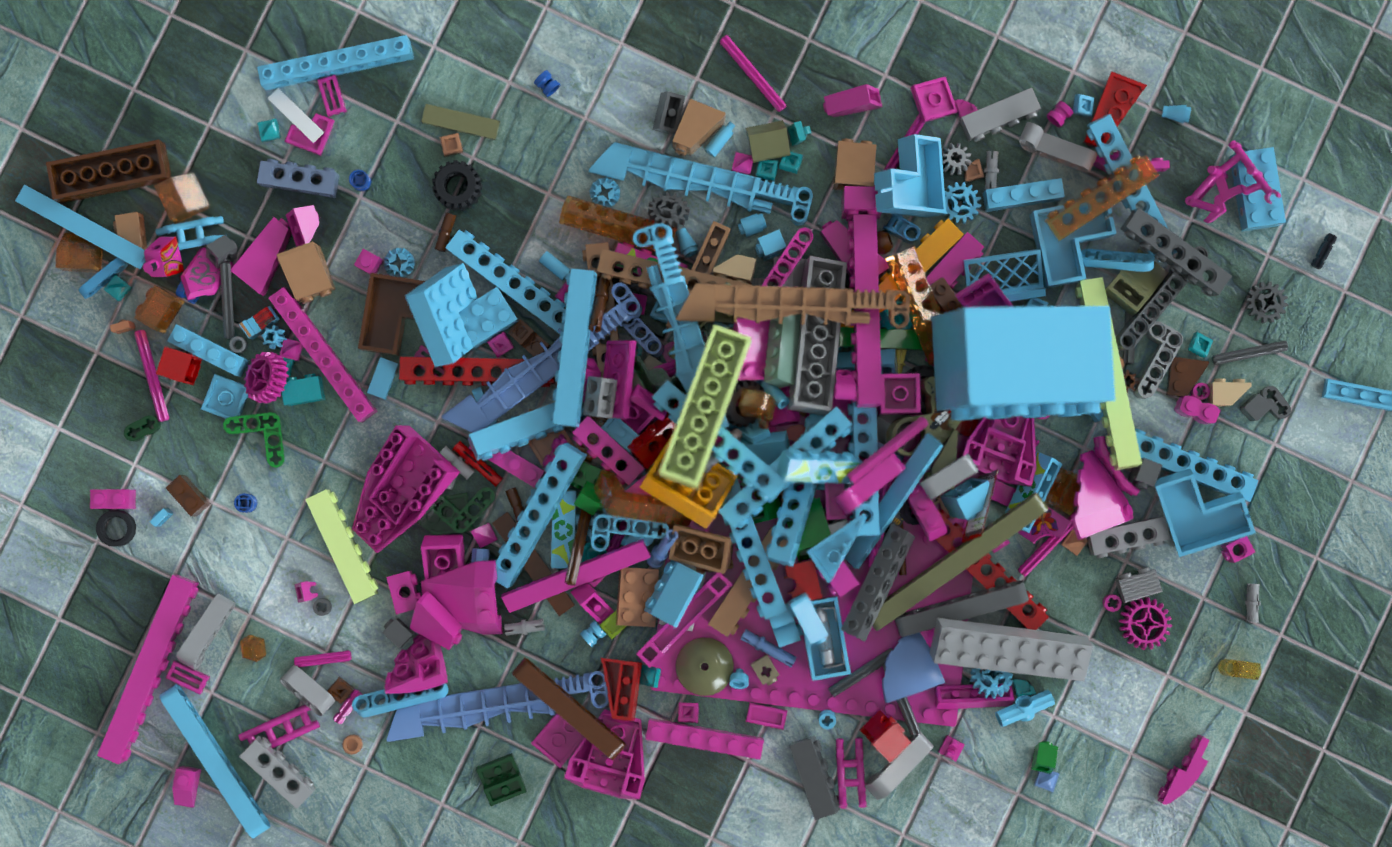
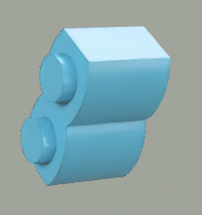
M785 603L788 612L769 619L779 648L800 641V636L803 635L800 624L796 625L794 617L796 616L789 603Z

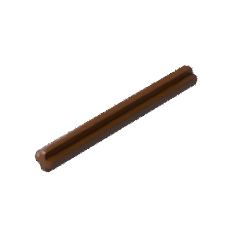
M582 509L565 577L567 585L576 584L591 514Z

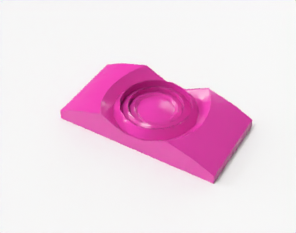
M989 273L955 294L964 308L1014 307Z

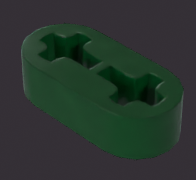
M145 416L129 424L124 429V436L129 441H139L157 432L161 427V422L155 416ZM148 420L155 421L153 429L150 427L144 428V426L149 424ZM132 428L134 430H141L136 433V437L130 436V433H132Z

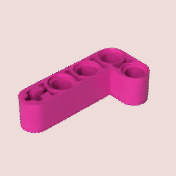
M893 453L838 496L835 501L845 514L848 515L905 470L906 467Z

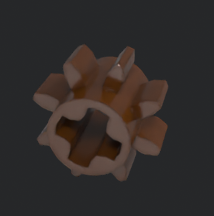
M1125 370L1124 379L1130 382L1126 385L1127 393L1128 389L1133 392L1135 391L1133 386L1138 384L1139 381H1135L1136 373L1131 375L1129 370Z

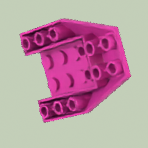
M396 425L367 471L352 530L376 553H379L425 514L460 471L412 427Z

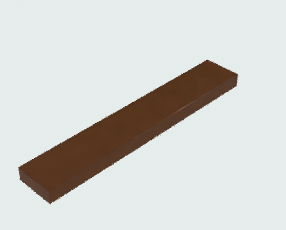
M508 512L492 523L506 543L509 539L507 537L508 533L517 525ZM515 543V550L520 552V545ZM534 549L524 568L532 580L536 581L553 573ZM566 591L546 598L559 616L575 605Z

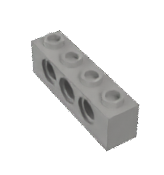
M1156 517L1114 526L1087 537L1090 555H1096L1097 558L1107 557L1108 552L1113 551L1116 554L1126 553L1127 548L1134 547V550L1144 549L1146 544L1153 543V546L1163 545L1165 540L1170 539L1165 517ZM1146 528L1151 532L1148 539L1143 537V531ZM1126 533H1130L1132 536L1130 543H1126L1124 540ZM1109 536L1113 539L1111 547H1107L1105 544V540Z
M258 736L239 756L296 809L315 789L313 781L307 776L304 778L299 773V768L293 763L289 764L285 760L284 754L278 750L275 751L271 747V743L264 737ZM260 754H267L270 760L268 762L262 761ZM281 767L284 770V774H276L274 768ZM288 781H297L298 787H290Z

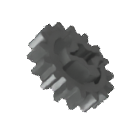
M666 192V196L659 193L658 198L653 197L652 202H649V220L654 221V225L662 223L669 225L671 228L674 226L678 229L679 224L684 226L685 220H688L690 209L687 207L688 202L683 201L682 196L677 198L676 193L672 196L669 195V192Z
M1270 281L1266 283V286L1264 282H1261L1259 287L1254 285L1252 287L1253 291L1247 292L1250 298L1244 300L1249 303L1245 309L1251 310L1248 314L1249 316L1255 315L1254 321L1261 319V323L1264 324L1268 319V322L1272 323L1274 318L1279 320L1281 319L1280 314L1286 313L1283 307L1288 306L1287 303H1284L1288 296L1282 295L1285 290H1278V284L1272 287V282ZM1262 290H1268L1265 295L1259 293ZM1265 299L1268 300V301H1267V304H1269V305L1266 306V307H1265L1266 302L1264 301ZM1268 310L1274 312L1271 315H1264Z

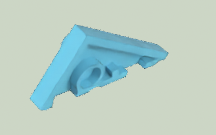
M865 513L807 551L827 583L831 582L864 524L867 518Z

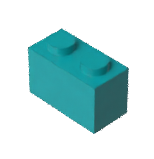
M316 374L304 375L305 378L298 380L297 377L286 378L288 384H285V391H282L283 404L285 406H293L326 400L322 377L316 376Z

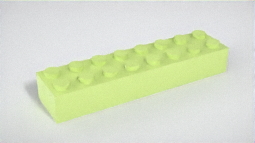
M717 325L713 326L661 466L660 477L698 490L749 351L751 337Z

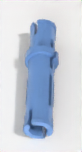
M745 629L740 640L755 647V650H760L789 667H792L797 658L765 640V637H760L748 629Z

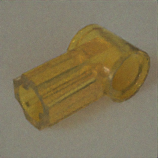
M1223 659L1218 665L1220 673L1225 676L1259 680L1262 669L1260 663ZM1229 663H1232L1233 670L1229 673L1227 666Z

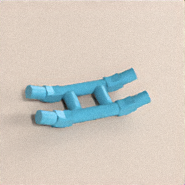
M223 216L206 217L166 225L156 229L155 233L157 236L176 232L180 251L208 245L222 237L223 235L204 237L203 226L223 224L224 220ZM195 228L197 239L186 241L184 230Z

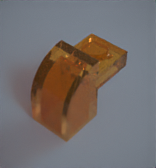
M743 388L739 402L742 416L757 417L759 427L768 429L769 422L773 420L776 406L775 399L766 392Z

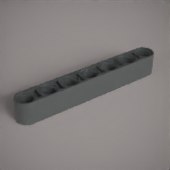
M1195 247L1196 250L1208 258V252L1204 247ZM1189 260L1187 266L1192 270L1193 263ZM1172 270L1167 274L1146 303L1132 316L1115 337L1119 351L1129 350L1136 346L1188 283L1184 275L1181 273L1177 274ZM1171 280L1175 283L1174 289L1170 286ZM1159 294L1163 297V303L1158 300ZM1147 309L1152 313L1151 318L1146 314ZM1135 323H1137L1140 327L1139 332H1137L1134 328ZM1123 337L1128 341L1127 346L1122 343Z
M1018 580L907 611L894 620L899 636L903 637L935 628L937 618L962 621L1025 603L1029 600L1024 581Z

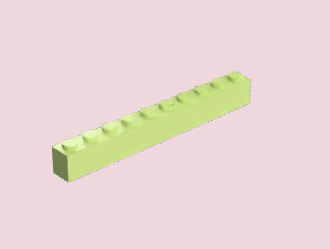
M1103 277L1079 281L1077 287H1075L1076 298L1080 300L1079 306H1109ZM1111 319L1115 401L1100 403V410L1102 409L1104 415L1102 417L1103 428L1107 430L1106 444L1111 449L1110 463L1111 466H1114L1115 471L1139 467L1142 461Z

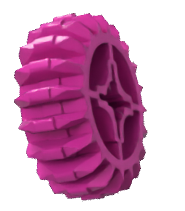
M262 352L257 354L255 359H251V364L248 365V370L245 372L246 377L243 379L246 381L244 384L246 388L245 393L249 395V398L258 403H271L276 401L277 397H281V391H285L284 386L288 384L286 378L289 377L287 375L289 368L286 367L287 362L284 361L283 357L273 352Z
M1145 597L1144 602L1142 598L1137 599V603L1130 601L1132 607L1124 606L1128 612L1120 613V615L1125 616L1124 620L1119 619V623H1124V626L1119 627V630H1126L1122 637H1129L1127 640L1128 644L1134 642L1133 647L1138 648L1140 646L1143 650L1147 646L1149 649H1153L1154 644L1158 647L1161 646L1159 639L1165 642L1166 638L1163 635H1170L1166 628L1172 627V624L1167 623V621L1172 619L1171 616H1165L1169 612L1168 609L1162 610L1164 604L1159 603L1157 605L1156 599H1153L1150 603V598ZM1143 608L1140 617L1137 619H1132L1133 615L1139 609ZM1150 608L1158 615L1159 622L1152 619ZM1149 621V623H1153V625L1149 624L1142 626V624H1138L1137 622ZM1131 625L1139 628L1141 639L1134 634ZM1153 628H1158L1156 634L1147 639L1150 636V631Z

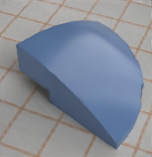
M920 632L901 637L898 640V644L893 651L889 652L884 664L886 666L885 677L882 678L885 703L945 683L938 664L934 663L930 656V647Z

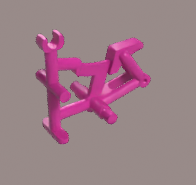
M1235 140L1231 141L1228 146L1234 150L1236 155L1221 166H1209L1207 171L1210 175L1191 196L1185 199L1187 205L1210 212L1203 220L1205 223H1212L1227 210L1224 202L1241 193L1248 195L1262 189L1265 193L1264 199L1269 204H1272L1270 200L1272 194H1275L1278 198L1281 197L1278 191L1271 189L1263 178V173L1257 170L1242 149L1241 144ZM1239 161H1242L1247 168V173L1253 176L1257 183L1248 187L1238 185L1229 189L1226 182L1228 179L1226 171ZM1216 184L1220 194L1214 197V204L1202 201L1201 199Z

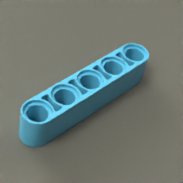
M445 683L437 691L434 688L423 690L420 695H415L416 692L401 693L404 694L401 700H397L400 694H386L385 689L357 696L352 702V707L360 717L365 718L443 698L447 695L449 688ZM385 698V702L382 705H378V702ZM367 703L363 710H359L362 704Z

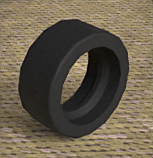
M111 510L105 512L96 524L97 536L102 543L108 546L119 547L126 545L136 534L135 520L125 511ZM114 517L123 519L127 525L125 536L118 540L109 538L105 531L107 521Z

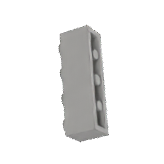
M1030 88L961 117L959 122L968 142L971 140L977 142L984 139V135L990 132L994 135L1002 131V127L1007 125L1013 127L1019 124L1021 119L1026 118L1029 120L1036 117L1041 107L1033 89Z

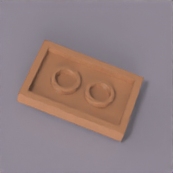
M626 567L619 571L616 625L655 627L656 617L645 612L644 609L647 599L652 596L655 590L654 587L658 581L659 569Z

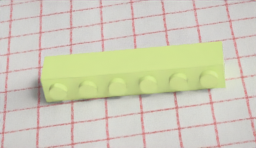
M326 489L305 499L353 603H360L378 594L377 589H379L376 580L372 579L369 574L371 569L367 561H363L361 554H363L361 547L358 543L355 544L352 538L354 537L353 530L350 526L347 527L344 521L346 519L344 511L342 509L339 510L336 504L338 502L336 494Z

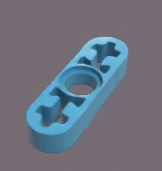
M118 257L84 283L78 291L85 299L90 298L108 284L115 275H119L125 270L128 263Z

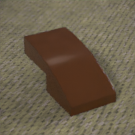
M521 319L508 332L510 336L533 356L545 352L540 342H543L547 349L551 347Z

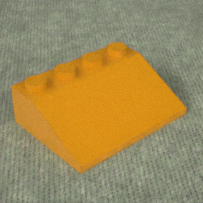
M671 435L639 488L707 529L738 475L716 463L707 473H703L698 490L660 477L659 472L673 437Z

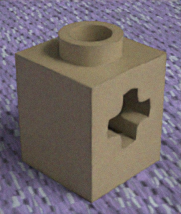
M767 654L751 663L753 670L763 685L767 683L769 686L778 680L777 676H779V673ZM764 666H765L766 668H769V667H770V668H771V670H769L770 675H768V676H766V674H763V675H762V674H761V672L763 671L762 667H764Z

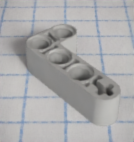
M1032 122L1026 123L1019 138L1021 147L1026 151L1086 173H1090L1098 156L1091 149L1044 133L1042 127Z
M1159 321L1155 322L1145 334L1149 340L1155 342L1158 346L1138 380L1139 383L1134 387V394L1139 399L1150 398L1154 395L1183 343L1181 333ZM1153 326L1159 329L1158 336L1152 333ZM1170 335L1175 337V345L1169 343ZM1161 352L1165 353L1167 356L1165 362L1161 361L1159 358V354ZM1152 368L1157 371L1155 379L1150 376ZM1147 385L1145 389L1147 393L1143 394V389H1141V387H1145Z
M219 593L214 597L179 649L176 656L179 662L195 671L200 667L205 658V651L233 611L235 602Z
M921 731L909 740L911 744L891 763L888 762L879 773H875L865 782V788L877 800L887 797L933 749L934 745Z

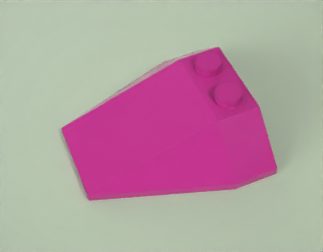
M1014 416L1006 419H987V417H983L967 439L962 457L966 454L970 455L979 470L977 473L984 475L998 470L996 478L998 481L1008 484L1032 486L1036 472L1034 418Z
M496 560L475 561L421 581L422 595L426 591L431 593L462 625V629L483 635L503 633L501 615H497L494 586L497 580Z
M604 709L598 719L626 743L625 748L614 760H611L589 740L584 738L569 760L564 779L581 788L609 796L640 800L645 781L641 719L635 718V721L612 719L611 711Z

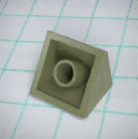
M783 120L746 127L753 163L791 155L787 128Z

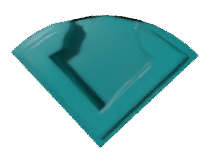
M1018 678L1012 679L1016 698L1022 695L1036 694L1033 686L1027 681Z

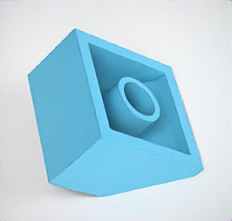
M970 478L956 486L955 489L946 492L940 498L951 517L972 520L977 517V513L983 510L990 483L988 480Z

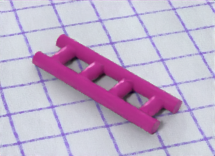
M304 704L238 736L241 741L247 739L250 745L255 740V735L265 731L271 747L275 748L319 728L320 724L318 720L311 722L307 713L311 709ZM300 715L305 726L294 730L290 719ZM282 723L287 734L276 738L272 727Z

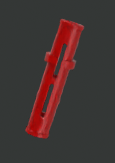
M461 440L453 447L452 450L457 452L465 460L466 464L469 463L495 487L504 479L482 459L476 460L473 451L464 445ZM464 452H466L467 454H469L477 463H475V462H474L470 457H468ZM479 465L486 469L492 476L485 472Z

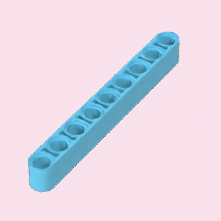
M175 684L160 694L161 702L248 835L254 839L269 829L270 823L183 689L178 684Z

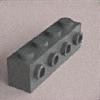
M814 735L793 742L789 746L814 819L817 820L837 814L840 810L839 799L833 789L835 788L834 781L827 772V761L825 758H822L820 752L822 751L820 741L816 740Z

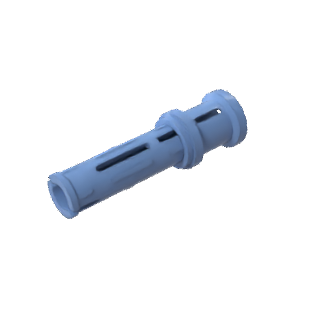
M668 530L660 544L653 547L650 553L651 558L647 559L650 567L660 568L664 560L669 555V549L678 539L676 531L671 534L673 530Z

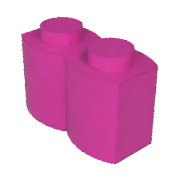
M1193 396L1179 397L1174 408L1177 414L1183 417H1192L1196 422L1205 425L1216 423L1221 411L1217 406L1210 403H1202Z

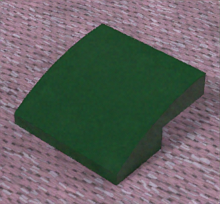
M513 753L476 767L490 806L527 792Z

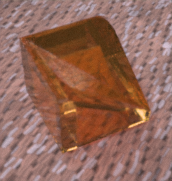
M248 635L240 640L243 658L258 662L266 656L263 638Z

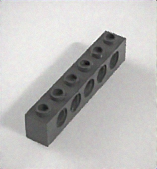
M1140 208L1134 209L1120 228L1124 231V235L1127 238L1135 239L1140 243L1139 246L1142 249L1150 250L1155 254L1154 257L1157 260L1169 264L1172 271L1184 275L1187 282L1199 286L1201 292L1207 296L1219 295L1232 277V275ZM1142 226L1147 230L1146 236L1141 233ZM1157 238L1162 240V247L1157 245ZM1173 249H1175L1178 253V257L1176 259L1172 256ZM1189 260L1193 263L1192 270L1187 266ZM1204 272L1208 274V281L1203 279Z
M891 524L841 628L842 631L864 642L866 641L915 539V536L910 532Z

